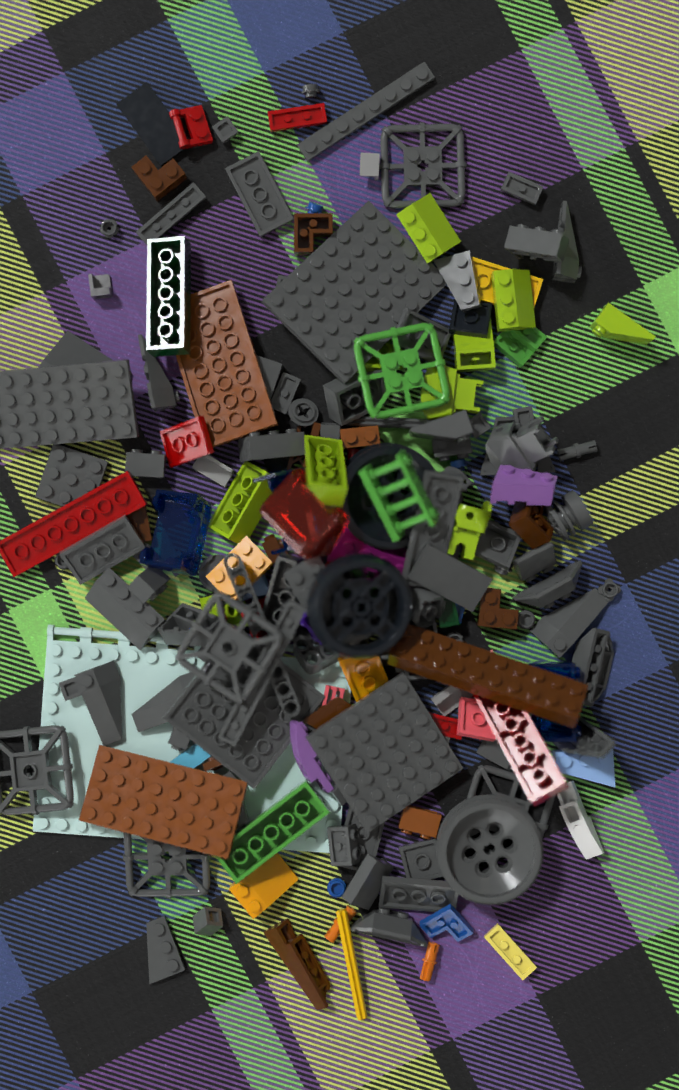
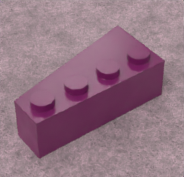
M344 524L329 546L327 561L332 562L349 554L367 553L386 559L402 573L407 548L385 550L371 547L357 539ZM367 568L368 571L377 572V570Z

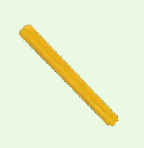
M340 909L336 911L356 1017L358 1020H363L367 1018V1011L348 914L345 909Z

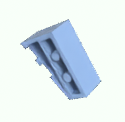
M560 749L552 750L553 759L561 773L615 787L613 749L604 758L565 753Z

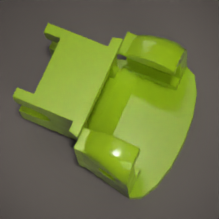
M444 365L450 390V401L448 404L445 403L440 407L423 410L424 415L428 417V420H437L452 415L456 411L466 410L467 413L478 414L480 408L474 407L476 387L481 388L484 381L460 378L457 369ZM437 367L428 368L424 375V382L442 393ZM421 388V403L438 399Z
M486 500L481 509L461 504L457 506L447 554L454 555L457 544L461 543L460 557L474 559L480 534H485L491 515L492 504H490V501Z

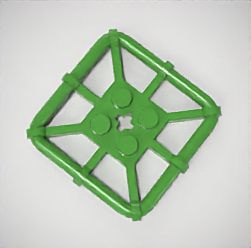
M420 323L400 328L390 327V330L355 338L353 343L359 372L358 381L361 382L366 409L370 414L369 417L372 419H383L407 413L412 415L417 411L436 408L449 403L450 390L444 367L446 362L442 358L438 335L433 324ZM424 331L413 349L400 351L397 336ZM429 334L435 361L420 364L418 350ZM391 337L394 352L382 355L365 343ZM362 349L379 360L381 373L367 375ZM399 366L407 369V372L404 374L405 376H401L400 373L397 374L396 370L399 369ZM437 367L442 393L424 382L423 369ZM383 378L386 392L374 408L369 381ZM421 387L438 399L412 404L409 390ZM403 391L406 406L379 411L391 393Z

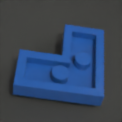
M451 904L422 919L419 923V926L430 938L447 930L459 942L473 934L472 926Z

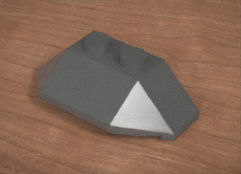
M578 560L515 594L512 596V599L538 608L544 607L548 609L555 605V600L559 598L564 600L572 595L571 592L575 590L583 564L582 561Z
M592 628L576 643L568 678L589 685L582 705L592 707L606 689L614 655L609 631Z
M379 907V910L373 909L351 923L352 932L427 947L426 938L413 918L406 912L398 911L396 914L391 913L390 909Z

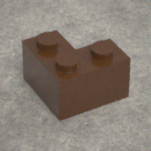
M147 155L131 167L157 202L187 179L185 172L174 158L159 170Z
M294 213V255L310 256L314 252V237H330L333 234V213Z
M515 501L509 521L511 529L532 549L550 542L554 528L542 516L545 505H526V502Z
M487 588L478 603L477 626L517 629L519 610L499 608L501 589Z

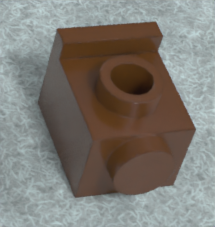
M273 533L264 538L265 542L262 543V546L268 558L273 563H276L277 556L286 548L282 540H277Z

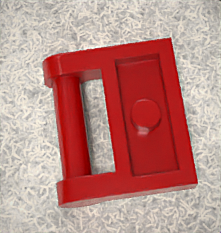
M202 105L184 109H173L169 112L178 134L180 149L212 143L213 139ZM182 117L185 118L191 137L190 140L186 138L180 119Z

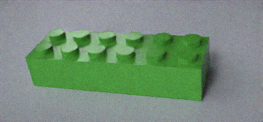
M304 780L235 833L229 859L215 857L237 884L330 813V809L308 780Z

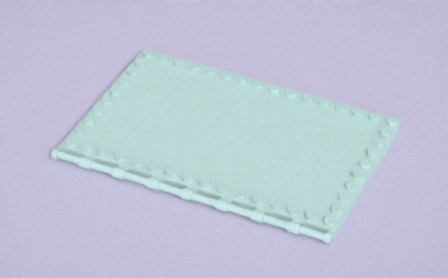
M48 624L40 727L56 725L66 728L70 762L73 764L71 771L74 805L65 810L40 812L38 815H34L33 832L124 838V832L79 821L99 745L103 746L82 695L67 701L64 700L59 683L74 678L75 674L114 661L121 678L122 740L105 745L106 747L166 762L172 761L186 751L185 749H182V751L171 748V744H168L174 727L167 722L138 732L132 717L136 710L176 678L189 673L175 659L178 649L168 648L159 632L150 640L151 642H156V647L144 646L139 650L136 646H131L130 641L120 631L93 630L91 627H81L80 629L64 628ZM54 634L80 636V642L54 640ZM92 637L118 639V645L92 643ZM288 644L285 651L293 652V644ZM195 646L194 650H186L185 654L196 652L201 646ZM298 646L299 649L306 648L305 646ZM325 652V653H324V654L332 655L331 652ZM198 657L186 659L199 669L205 663ZM281 657L284 664L323 695L326 685L345 688L343 700L350 703L351 689L339 661L316 674H308L303 670L295 657ZM308 661L309 664H316L315 661ZM329 690L327 703L331 700L333 690ZM339 691L336 692V696L338 697L340 696ZM322 700V702L319 704V706L315 709V711H317V709L322 706L323 700ZM54 733L40 734L39 750L44 748ZM60 738L48 752L50 766L63 765ZM190 740L188 748L195 744L192 740ZM291 742L257 787L253 789L249 785L247 786L244 802L249 818L248 823L306 780L295 760ZM206 759L204 762H202L194 769L197 768L198 770L204 771L202 764L208 762V759ZM322 764L321 770L323 771V773L326 772L329 775V773ZM223 767L210 773L224 775L229 769ZM64 770L50 771L51 784L66 797ZM332 780V782H331L330 784H331L332 787H333V786L336 785V784H335L334 781ZM316 781L309 782L330 809V813L282 850L330 853L327 827L341 826L342 805L337 802L331 792L326 793L321 790ZM46 789L36 790L39 805L61 803ZM131 834L132 839H142L140 836Z

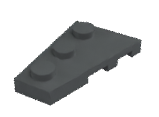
M163 915L148 921L146 927L149 984L182 972L186 967L166 916Z

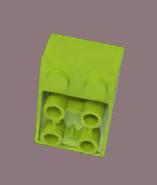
M491 317L487 338L453 334L455 369H457V372L486 371L496 368Z

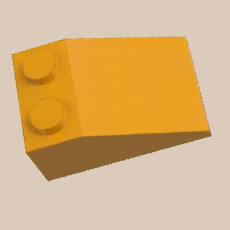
M276 853L237 884L233 882L229 890L252 919H254L275 902L299 878L279 853Z

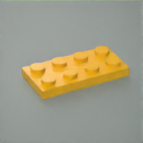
M472 257L480 301L494 305L491 274L493 271L510 268ZM530 275L533 306L535 307L543 279Z

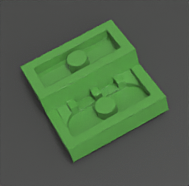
M538 328L503 331L494 340V346L521 368L547 336Z

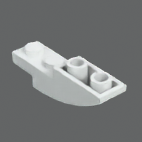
M570 781L567 783L569 788L557 794L561 804L559 808L575 843L587 860L603 854L604 850L591 817H588L576 785L574 781Z

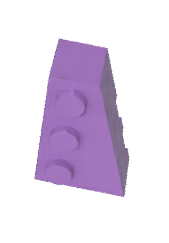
M500 465L492 484L490 504H496V501H508V504L514 505L515 501L526 502V505L551 506L555 495L557 476L550 473L535 472L530 469L515 468L511 465Z

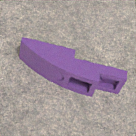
M293 719L290 721V738L297 765L306 780L311 783L316 781L321 790L329 793L334 789L330 784L332 779L326 772L323 773L321 770L322 764L316 758V753L305 737L307 736L306 732L308 729L303 722Z

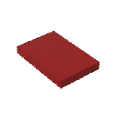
M204 415L160 431L170 468L214 453Z

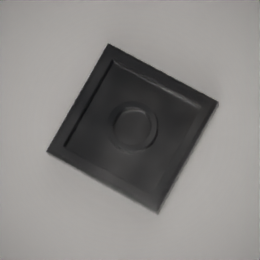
M454 299L449 334L487 338L492 303L481 302L482 307L463 312Z

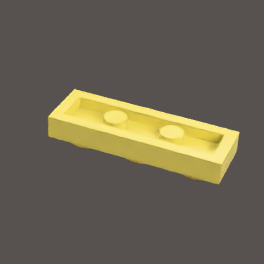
M498 923L484 935L489 944L522 980L537 968Z

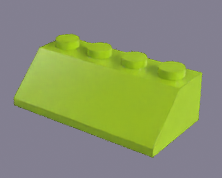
M304 435L309 489L322 504L342 507L348 490L342 440Z
M248 461L243 462L207 527L236 544H239L246 536L250 538L282 481Z

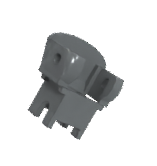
M543 416L524 425H521V423L515 424L513 421L501 424L492 430L485 446L488 458L497 471L500 465H511L515 468L535 471L540 459L555 452L556 448L554 445L558 443L559 439L557 437L550 439L540 424L544 420ZM518 429L517 435L511 434L513 431Z

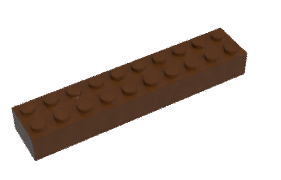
M409 624L402 639L390 650L388 665L574 728L589 686Z

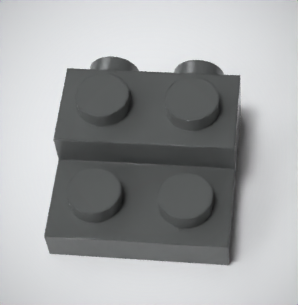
M489 520L485 534H480L475 556L508 570L521 537L511 528L503 527L497 521Z

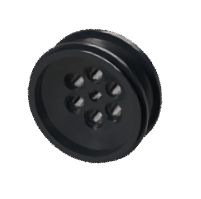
M396 443L373 444L359 450L345 463L348 490L343 506H336L341 521L357 539L371 547L385 550L407 547L412 527L405 529V534L400 540L392 541L382 519L378 517V511L374 503L370 506L364 504V499L370 495L358 472L369 464L376 470L396 461V455L403 449L411 456L412 465L421 484L425 470L435 471L434 467L424 456L404 445ZM402 468L393 470L396 474L393 481L387 480V473L379 476L378 480L381 486L386 487L406 478ZM409 485L410 489L406 494H402L401 489L392 492L391 497L388 499L390 504H396L415 496L411 486ZM417 503L405 508L401 513L396 512L398 520L403 522L415 517Z

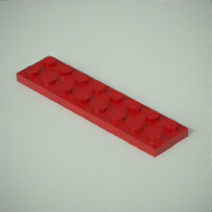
M128 470L0 541V554L11 574L15 577L126 514L127 516L147 505V502Z

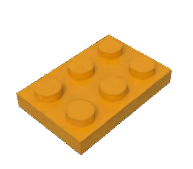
M247 536L230 552L240 556L252 585L274 564ZM230 557L227 562L228 566L236 567L238 559ZM223 559L206 578L219 591L238 600ZM238 575L235 578L236 585L241 586L245 583L243 575Z
M379 656L370 659L337 658L356 702L389 681Z

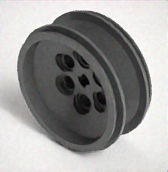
M477 795L457 804L441 823L436 841L439 867L447 883L465 899L479 904L497 905L516 899L531 887L542 867L543 842L534 820L521 805L499 795ZM493 824L499 826V830L496 833L489 831V827ZM473 829L480 830V835L476 838L470 836V832ZM506 838L513 840L509 847L502 845L503 840ZM489 843L494 845L493 849L490 848L489 851L484 850V846H488ZM473 848L475 853L472 856L465 855V850ZM500 857L507 858V863L499 865L497 860ZM481 862L489 864L485 870L479 869L478 865Z

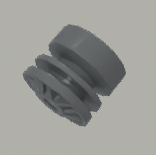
M574 490L561 496L563 506L555 500L552 502L554 509L551 506L544 507L550 525L564 541L569 539L567 531L572 536L576 535L574 525L581 531L593 525V520L586 506Z

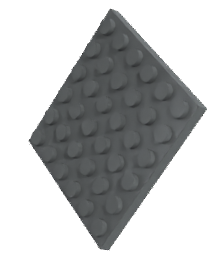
M225 643L224 646L227 647L226 652L233 651V644ZM254 645L248 657L257 662L260 654L257 646ZM208 658L200 670L209 674L215 662ZM243 662L238 670L241 690L253 670V667ZM284 664L300 704V712L295 717H288L284 714L269 680L235 747L218 739V736L236 702L230 700L210 685L206 686L203 684L204 681L197 676L193 677L162 718L255 789L291 742L290 721L294 719L305 724L302 721L303 718L312 714L325 696ZM220 667L214 679L235 693L231 673ZM276 667L273 676H278L281 673V667ZM282 684L278 689L279 693L285 694L289 689L288 685ZM288 703L286 711L292 712L296 707L295 703Z
M403 672L305 736L367 833L464 769Z

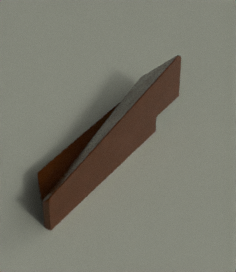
M288 918L265 930L264 935L317 1010L327 1008L326 992L330 990V982L303 934L295 935Z

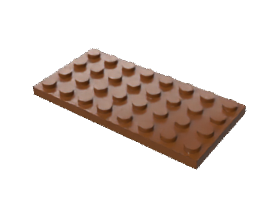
M229 280L191 294L190 354L176 355L194 417L204 415L212 447L248 436L249 433L259 432L278 425L233 281Z
M99 745L79 821L229 859L248 784L245 781Z

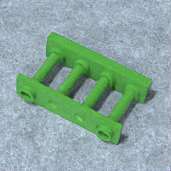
M405 449L396 455L397 460L376 470L369 464L358 472L393 542L400 540L407 528L426 520L430 527H432L439 520L438 511L432 506L412 465V458L406 453ZM400 467L402 468L406 478L386 487L381 486L378 480L379 476ZM408 485L411 486L415 496L396 504H390L387 494ZM419 503L423 514L403 522L398 520L396 516L397 511Z

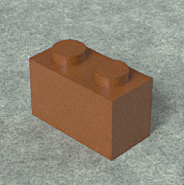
M378 425L340 429L343 450L365 448L380 443Z
M409 805L401 811L398 828H401V832L406 834L415 832L425 839L436 838L442 815L440 812Z

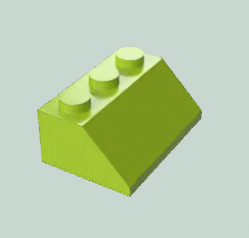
M431 193L396 214L427 263L461 242Z
M507 269L493 271L491 279L497 332L536 328L530 270Z

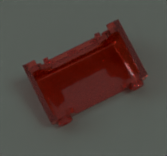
M299 468L291 471L263 502L259 511L300 557L313 559L331 554L350 519L338 507L327 509L305 486L307 484V472Z

